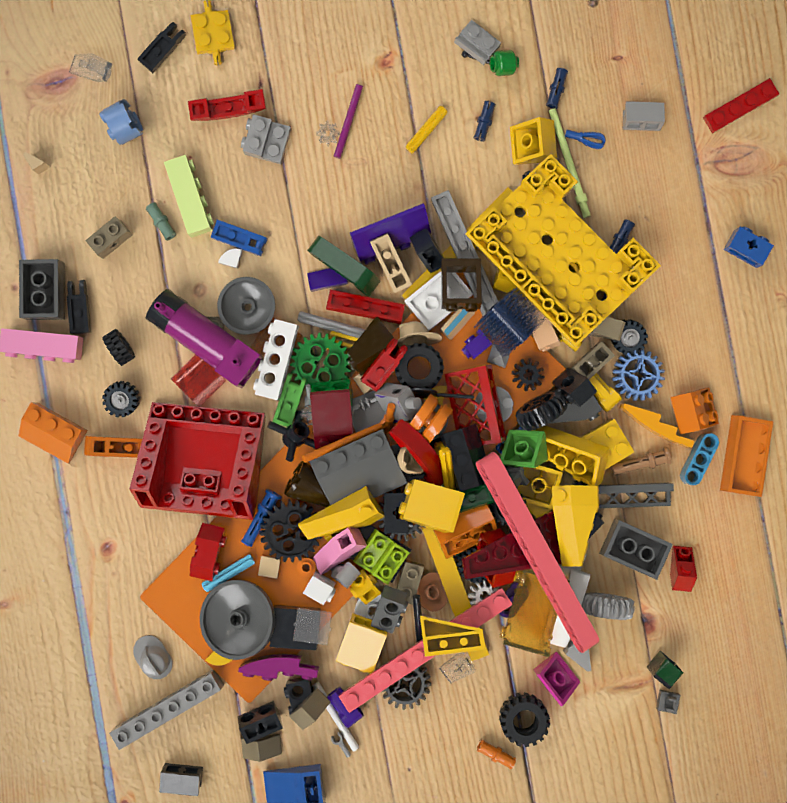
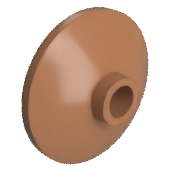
M427 573L421 577L417 594L421 598V607L430 612L441 610L446 605L448 598L439 574Z

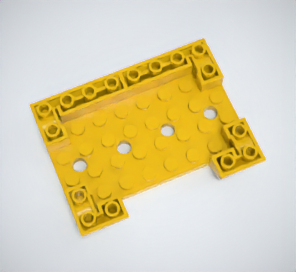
M550 154L522 180L521 185L499 206L493 207L465 235L556 329L576 347L661 265L634 238L615 254L562 200L578 181ZM517 208H522L525 210V215L518 217L514 211ZM543 236H550L552 243L545 245L542 242ZM569 264H578L579 271L576 273L571 272ZM597 291H604L606 293V300H598L596 297Z

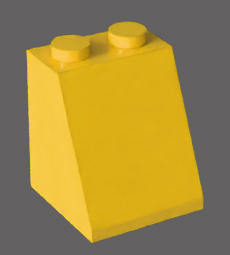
M416 479L407 483L404 491L406 498L404 502H401L398 511L401 514L399 519L443 533H453L465 493Z

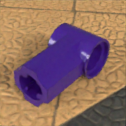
M338 687L327 698L339 713L338 716L342 723L349 728L364 717V714L359 707L350 713L347 711L338 697L343 692V689Z

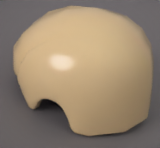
M402 447L397 456L401 470L408 474H421L424 472L406 447Z

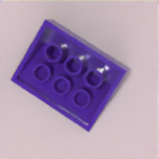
M423 203L350 232V236L359 262L368 265L375 262V258H377L370 243L371 240L388 233L395 249L403 251L411 247L410 244L412 242L409 237L425 228L431 234V229Z

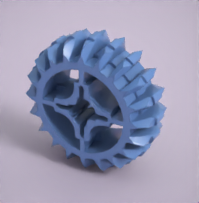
M641 349L640 353L636 350L633 351L634 355L627 352L625 357L620 356L619 361L621 363L616 362L614 364L619 369L612 370V373L617 374V377L612 378V380H618L619 382L615 385V388L622 387L619 393L627 392L625 398L629 399L632 395L633 401H637L638 396L641 401L645 400V395L647 398H652V393H658L656 387L662 388L663 386L659 383V380H665V377L660 376V373H664L665 370H659L658 368L662 365V362L655 363L658 357L650 358L652 353L649 351L645 355L644 349ZM637 359V364H635L633 370H625L629 362ZM643 361L650 366L652 373L645 370ZM639 370V374H642V376L645 377L638 378V376H635L632 373H636ZM625 377L632 380L633 389L626 383ZM644 380H652L645 390L639 391Z

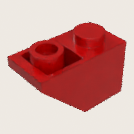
M673 545L670 568L672 590L692 592L697 580L692 547Z

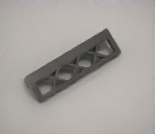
M673 483L599 485V494H607L610 497L606 504H599V508L671 506L670 491H674ZM638 492H644L648 496L643 503H639L634 498ZM657 492H665L666 502H658L653 496ZM619 493H625L630 497L625 503H619L615 499Z

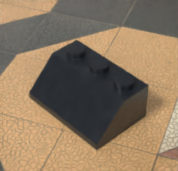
M477 424L440 434L441 442L450 449L452 454L456 491L461 492L484 484L485 482L476 467V462L486 456Z

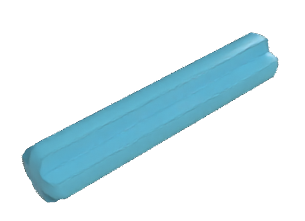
M248 554L220 571L218 575L215 574L212 581H203V589L209 592L219 584L254 565L253 557Z

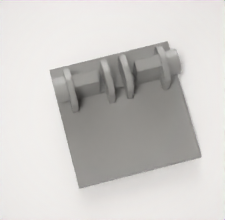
M375 390L353 399L351 411L352 422L356 432L380 423L384 418L385 413L374 395L376 393Z

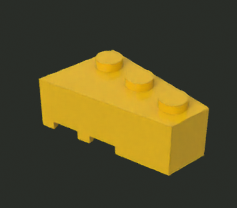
M420 616L425 657L485 650L483 629Z

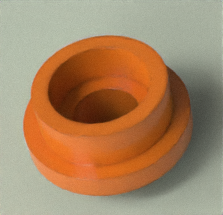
M302 558L297 564V571L303 577H310L316 571V564L311 558ZM308 564L310 570L305 571L303 565Z

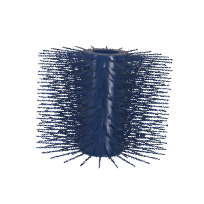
M517 287L505 295L502 300L500 299L478 322L479 324L482 323L479 327L481 330L480 334L484 332L482 337L490 332L489 338L491 340L489 343L493 341L491 346L501 339L499 351L502 348L504 349L500 355L506 350L502 358L509 352V347L512 350L524 343L533 334V330H536L537 325L535 324L541 320L539 318L537 321L539 316L535 318L538 313L534 314L536 309L527 315L528 304L526 302L528 299L522 304L517 302L519 299L517 295L520 291L515 292Z

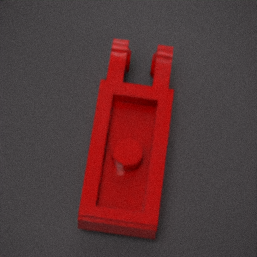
M393 338L360 378L361 382L377 392L398 366L408 347L405 345L401 346L396 355L393 356L391 352L398 344V340Z

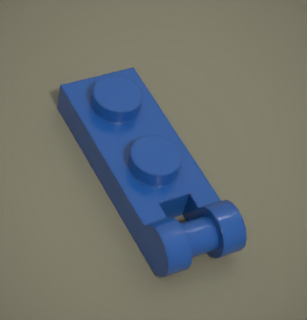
M220 220L216 221L211 234V239L260 257L263 253V245L268 240L264 236ZM252 239L257 241L255 247L250 246Z

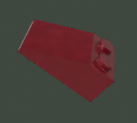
M350 389L310 392L315 450L352 435L353 422Z

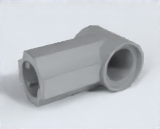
M349 562L346 564L341 563L331 569V576L347 589L361 574Z

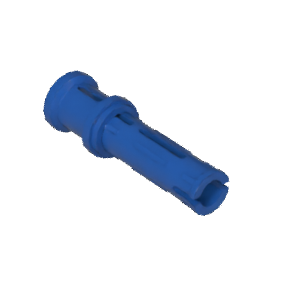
M266 489L264 499L258 504V512L241 540L247 546L252 547L261 530L260 523H265L262 517L269 515L267 510L273 511V504L276 505L277 501L282 498L272 490Z

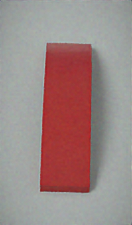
M263 89L244 92V95L213 100L204 98L188 101L191 121L228 119L266 109Z
M403 419L399 420L390 430L389 434L400 448L406 447L426 473L424 479L427 483L441 486L444 482L439 456L416 429Z

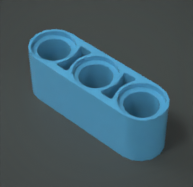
M705 433L697 438L680 473V479L684 484L697 485L701 482L719 446V439L715 434ZM706 437H709L711 439V445L709 447H707L704 443ZM698 454H701L703 457L701 464L696 462ZM690 471H692L695 476L691 482L687 478V475Z

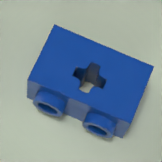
M740 226L734 230L723 250L758 268L764 264L774 245L769 243L770 241L763 236L758 237L753 234L751 229Z

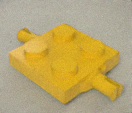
M204 0L205 12L190 15L197 55L213 54L214 65H218L217 58L219 65H221L220 53L235 49L228 10L213 11L211 0H208L209 7H207V1Z

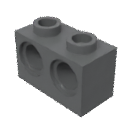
M385 585L371 626L393 634L395 627H399L403 618V616H400L401 612L405 613L408 602L405 601L407 593Z

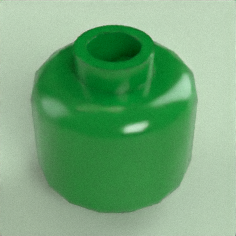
M512 50L496 51L490 58V70L499 77L513 75L516 68L519 67V58Z

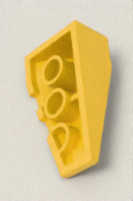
M552 486L553 511L562 567H580L583 565L588 548L590 531L593 530L594 517L599 509V486Z
M367 486L303 520L298 523V526L307 539H313L342 532L348 527L360 528L369 526L382 519L384 512Z

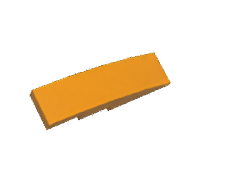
M625 403L620 404L619 408L650 432L683 447H693L694 440L676 435L678 427L659 422L661 414Z

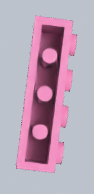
M1 328L0 352H4L6 357L17 358V354H22L26 359H36L37 356L44 357L43 360L55 361L56 358H62V362L74 363L75 360H81L83 337Z

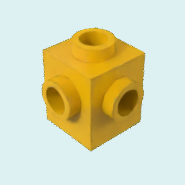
M362 569L360 571L361 574L351 584L350 591L355 598H359L367 605L379 596L381 592L376 585L378 583L376 577Z

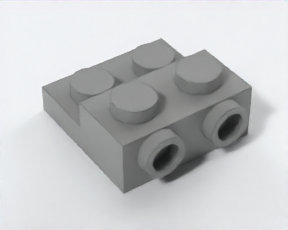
M253 114L252 119L248 118L247 137H243L241 141V148H243L244 154L281 165L291 127Z

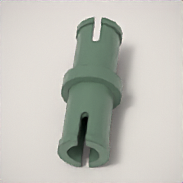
M156 202L149 204L146 207V211L153 219L154 226L159 228L166 241L174 238L176 233L168 223L167 216L162 214Z

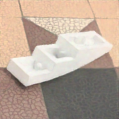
M571 569L567 581L582 605L590 574ZM556 613L548 636V643L567 648L570 637Z

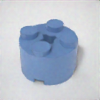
M125 99L99 112L101 119L109 127L107 129L108 135L112 140L116 139L120 145L143 135V132H141L143 131L141 122L135 111L132 112L128 109L131 105Z

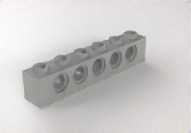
M211 670L119 724L109 734L118 750L219 692L224 684L219 675L214 670Z

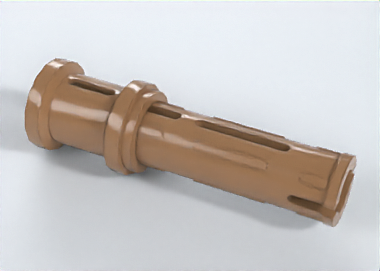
M663 448V451L648 452L646 456L616 463L611 466L613 475L616 476L646 467L654 469L658 465L666 463L670 465L671 456L668 449Z

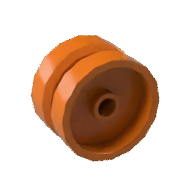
M431 393L409 423L418 432L422 426L425 427L421 435L429 444L443 429L453 411L451 407L443 404L435 412L434 409L439 399Z

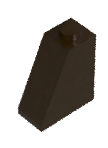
M378 317L370 323L347 352L350 358L348 361L349 366L353 371L357 370L361 376L394 338ZM398 344L391 352L393 356L399 350Z

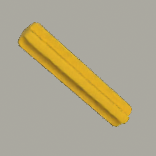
M439 106L408 142L406 145L408 152L413 154L447 115V110L443 106Z
M448 447L441 448L439 453L444 487L456 490L451 451Z

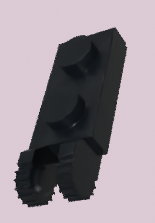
M174 22L169 24L164 31H161L137 59L152 74L186 36V32L181 30L173 39L169 37L177 28V24Z
M85 280L79 281L80 295H75V285L73 281H68L67 307L70 334L91 333Z

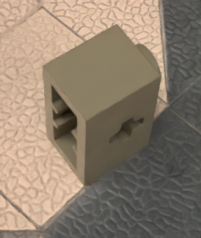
M115 216L85 241L99 257L104 259L129 239L132 234L122 221Z
M601 341L575 363L571 369L590 379L615 355Z
M405 560L397 589L406 592L405 601L413 605V595L417 594L424 565Z

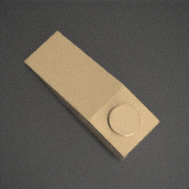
M388 233L371 240L372 248L394 293L411 286L409 276Z

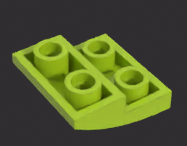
M375 529L366 541L367 546L360 550L353 561L388 585L410 552Z

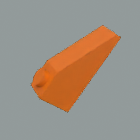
M85 436L84 455L138 458L142 439Z

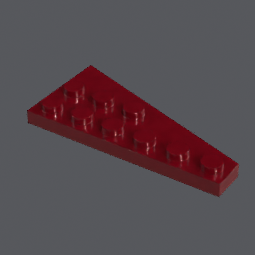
M551 510L534 519L557 563L562 564L554 511ZM512 532L462 558L465 579L532 569Z

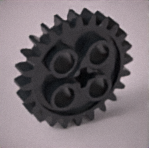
M288 499L287 505L280 501V507L273 504L274 511L267 510L269 517H262L266 523H260V527L264 529L259 531V534L264 536L260 539L261 543H266L264 549H270V556L276 553V560L283 556L284 562H286L287 558H290L293 563L295 557H298L299 561H301V555L303 554L308 558V551L315 552L313 545L319 546L320 544L316 539H321L322 536L313 539H307L306 536L301 537L299 535L301 529L298 523L317 512L312 513V506L306 509V502L300 506L299 500L292 504L291 500ZM292 514L299 515L296 521L289 520ZM275 525L283 526L279 532H274L272 529ZM291 528L294 530V533L291 534L288 532V529ZM290 540L293 542L290 547L283 546L285 541Z

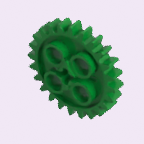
M319 332L317 338L314 334H310L311 340L304 337L305 343L299 341L297 344L300 348H293V351L297 354L291 356L295 360V362L290 364V366L295 367L291 373H297L298 375L294 380L300 379L302 381L305 378L307 379L306 385L309 384L312 388V384L338 381L342 380V378L349 379V376L345 374L352 371V369L347 367L349 365L347 360L349 356L345 354V351L348 347L342 348L343 341L341 340L337 343V336L329 339V333H326L325 337H323L322 333ZM316 345L322 350L320 356L313 353V347ZM329 348L330 351L323 361L325 366L319 369L314 379L312 376L319 366L317 361L324 357L326 349ZM331 355L338 357L337 365L330 363L329 358ZM306 362L313 366L312 372L305 371L304 364ZM322 372L329 374V381L321 379Z

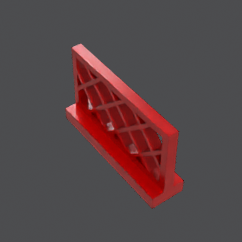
M492 364L445 374L448 394L459 393L466 395L461 391L466 382L473 387L470 395H474L475 391L478 390L483 396L480 404L473 399H466L462 407L456 404L455 398H449L451 408L453 409L452 414L456 430L470 426L474 420L481 425L479 434L484 428L490 432L491 440L485 441L481 438L483 445L506 441ZM478 371L479 380L475 385L468 380V377L472 372ZM451 376H458L463 380L458 388L452 385ZM469 401L477 406L473 415L465 410ZM480 409L486 412L487 415L484 423L475 417ZM462 412L470 417L466 426L460 423L459 420Z

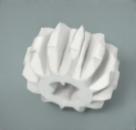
M484 579L482 580L483 585L476 581L477 588L470 586V589L474 592L468 594L469 598H474L470 601V604L475 605L483 598L480 594L483 595V591L490 595L499 587L492 588L490 583L487 585V580Z

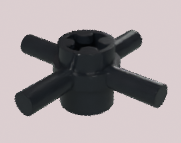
M300 410L296 413L294 423L287 428L272 421L267 426V428L283 434L282 441L288 447L286 460L289 462L294 460L297 447L305 444L315 448L314 440L308 438L310 433L309 427L302 422L304 412Z

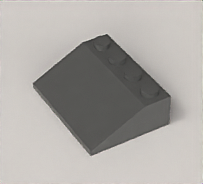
M384 429L309 461L330 505L367 486L375 498L408 483Z

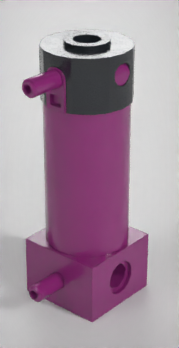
M170 289L164 290L154 300L146 313L145 318L148 322L154 324L163 333L171 336L215 368L214 371L241 389L255 372L260 361L264 359V357L249 346L234 338L190 306L187 301L175 295Z

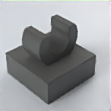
M659 690L656 709L677 714L680 694Z

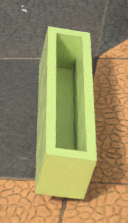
M186 155L165 161L164 165L187 234L192 238L213 231L211 227L214 224L210 213L207 214L205 209L208 206L204 195L201 196L199 191L202 188L198 177L195 178L193 171H196L193 160H189Z

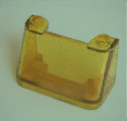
M533 569L517 571L515 581H518L512 601L513 605H511L506 627L502 626L500 638H503L502 643L504 645L549 657L552 648L549 647L550 640L553 639L552 633L557 613Z

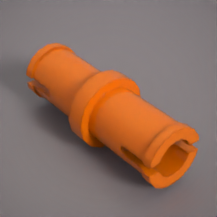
M484 740L479 742L477 752L490 757L491 761L499 762L509 769L514 767L516 763L515 757L503 752L502 748L494 747Z

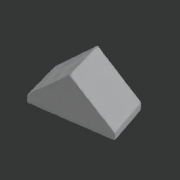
M571 640L567 648H564V653L586 671H591L589 649L581 653Z

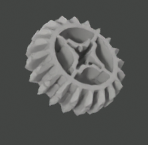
M586 593L581 605L588 615L614 620H629L633 617L635 611L632 599L605 593Z

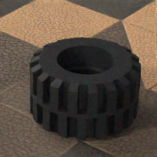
M425 343L408 345L406 353L395 368L398 381L402 385L410 387V389H432L443 375L444 365L443 359L439 355L440 353L434 347L428 346ZM414 357H424L429 361L431 370L427 377L415 379L409 374L408 363Z
M525 692L524 695L516 693V697H512V695L508 697L509 701H504V707L500 708L501 715L499 716L500 725L506 738L508 737L512 743L516 742V745L520 747L522 744L525 747H529L530 743L535 746L537 745V740L542 742L544 740L543 735L547 736V728H550V717L542 701L537 699L535 695L532 694L530 696ZM520 711H532L535 714V720L530 727L521 729L514 725V718Z

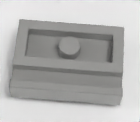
M472 20L454 41L455 44L483 65L501 45L500 41Z

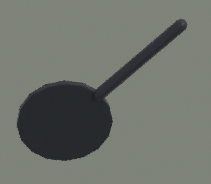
M429 388L411 389L414 396L418 398H428L431 393L436 397L474 399V395L438 393L436 390Z

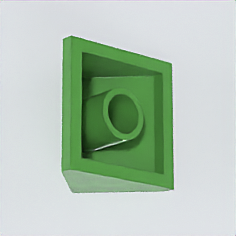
M509 430L500 458L503 465L536 468L547 461L546 433L544 431Z

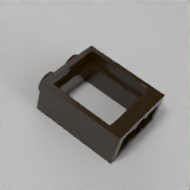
M442 258L441 309H446L448 312H454L458 309L474 312L480 309L482 304L481 258ZM447 273H475L476 298H447Z

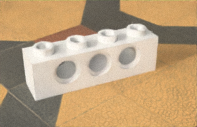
M274 319V323H270L268 334L271 335L269 342L266 341L263 352L266 354L258 367V371L261 373L253 386V390H256L255 395L280 400L299 329L298 325ZM278 336H284L285 343L282 346L276 345L275 340ZM274 354L280 356V362L277 365L271 363V357ZM268 373L275 375V381L271 384L266 381Z

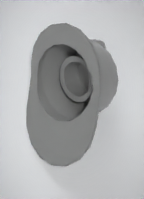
M152 635L143 636L136 641L133 654L142 671L152 679L166 677L172 669V659L162 642Z

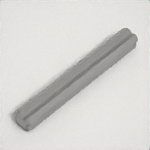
M302 311L298 315L299 322L359 338L365 331L362 328Z

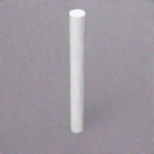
M319 681L312 685L314 690L318 688L327 697ZM330 703L326 708L352 751H356L359 745L349 729L340 720L339 713Z

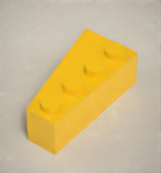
M548 426L531 430L544 431L546 433L548 460L554 463L556 468L561 471H567L573 475L575 480L578 482L583 481L589 486H599L602 483L609 447Z

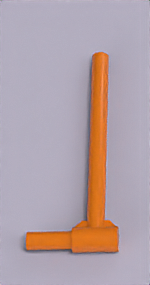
M388 404L386 414L380 423L302 455L303 461L307 463L382 429L389 433L394 422L395 404Z

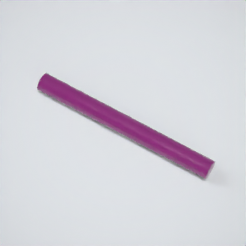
M356 84L334 153L335 158L341 159L363 89L362 85Z

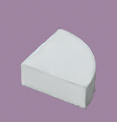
M231 249L226 251L220 257L218 263L238 268L243 250Z

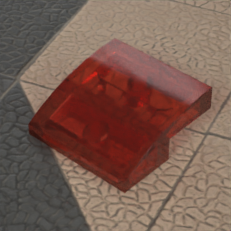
M194 355L171 378L198 407L226 381L223 376L214 371L215 368L197 355Z

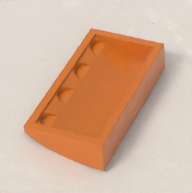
M731 415L720 491L762 497L773 421Z

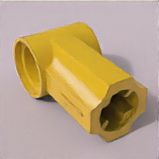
M597 373L589 379L597 390L594 397L604 411L609 412L622 400L621 396L612 387H609Z

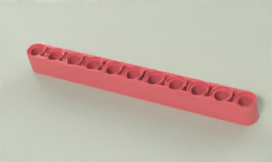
M492 452L476 462L477 470L573 644L579 652L584 653L599 643V637L501 459L495 452Z

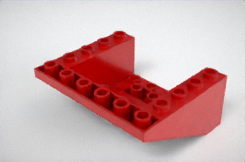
M152 402L129 488L140 508L253 520L258 497L265 413Z

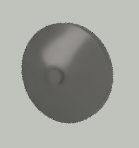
M231 580L219 584L209 592L202 604L200 611L202 635L208 646L224 658L240 660L256 655L269 643L275 628V611L269 596L258 585L246 580Z

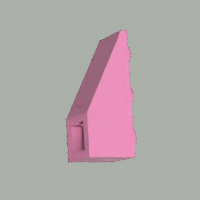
M348 527L334 536L313 557V560L320 575H323L365 548L367 544L359 529Z

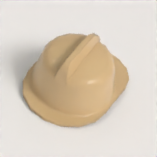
M418 321L404 323L399 326L400 338L398 339V347L413 345V343L433 345L442 340L440 334L429 332L427 327Z

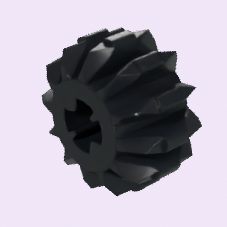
M529 358L526 365L522 359L520 360L521 366L518 364L514 365L518 371L511 372L512 375H517V378L512 379V382L519 380L518 389L523 384L524 391H528L529 386L531 390H535V384L541 386L542 383L538 378L543 379L544 375L538 372L544 369L543 367L536 368L539 364L538 361L532 365V359ZM525 370L531 371L530 380L524 378Z

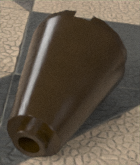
M301 461L295 468L292 479H289L284 494L287 497L316 505L331 506L312 467L308 463Z

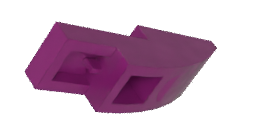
M272 654L241 664L238 672L243 673V676L246 677L262 676V679L272 681L273 678L277 679L279 672H282L285 676H294L296 674L301 675L303 679L313 680V678L318 676L319 666L301 663L302 655Z

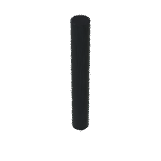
M419 594L413 595L416 643L423 639L420 616H422L421 598Z

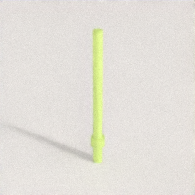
M556 108L549 110L551 120H554L556 136L568 172L578 181L574 186L575 200L577 205L580 206L583 218H588L591 216L587 205L588 199L586 193H583Z

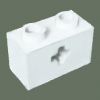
M315 571L303 594L324 605L326 601L330 602L334 596L336 582Z

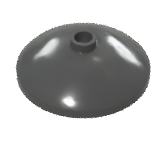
M240 277L230 281L222 289L217 303L218 314L224 325L233 332L244 335L255 334L266 328L273 319L276 308L275 298L270 288L264 282L253 277ZM247 304H251L252 306L251 310L249 311L245 310V306Z

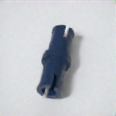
M564 68L556 69L554 81L549 87L551 91L546 103L547 107L552 109L558 108L561 94L565 90L564 83L568 70ZM558 82H560V83H559V86H558V89H557V93H556V95H555V91H556Z
M484 101L481 116L477 119L478 126L473 137L475 140L479 141V137L481 142L486 140L488 128L492 124L491 118L496 106L495 103L491 102L489 107V101Z
M624 219L618 233H615L613 236L614 240L610 248L615 254L623 248L624 244H627V238L635 227V224L630 220Z

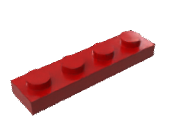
M769 78L708 113L703 119L713 134L779 95V92Z
M330 289L326 310L370 319L378 317L380 321L401 325L405 304Z

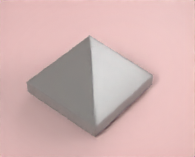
M493 344L487 362L505 368L509 358L508 354L511 350L509 349V352L502 358L506 350L500 355L504 348L499 351L501 346L496 345L494 348L495 344Z

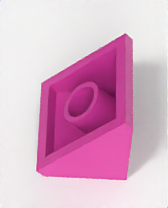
M558 652L553 653L533 669L560 706H564L580 684L579 679Z

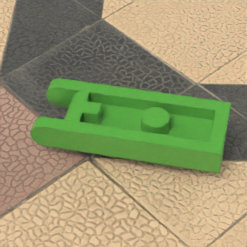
M291 373L287 375L273 418V422L286 427L294 422L307 382L305 378L302 379L301 385L291 382Z

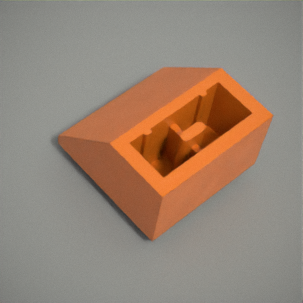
M709 387L670 397L680 434L700 431L719 424L718 413L713 403L714 397Z

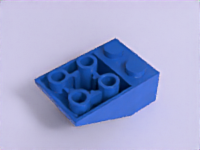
M321 764L263 771L267 803H326Z

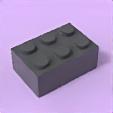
M58 259L19 260V318L25 320H65L64 262Z
M614 519L599 554L658 580L673 544L618 519Z

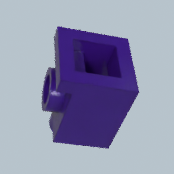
M480 329L476 332L478 336L472 335L465 341L466 346L461 349L468 359L471 357L474 360L492 344L491 342L489 343L490 340L486 335L482 337L484 333L480 334Z

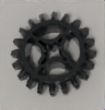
M559 391L541 394L520 407L515 415L517 422L523 430L527 431L536 430L548 425L567 410L566 400Z

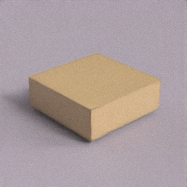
M262 555L258 575L278 578L281 559L276 560L274 557Z

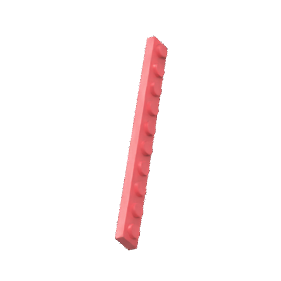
M500 587L449 622L478 628L513 604L502 587ZM422 639L340 693L338 697L350 713L434 656L425 657Z

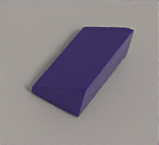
M331 268L307 273L311 292L348 284L347 279Z

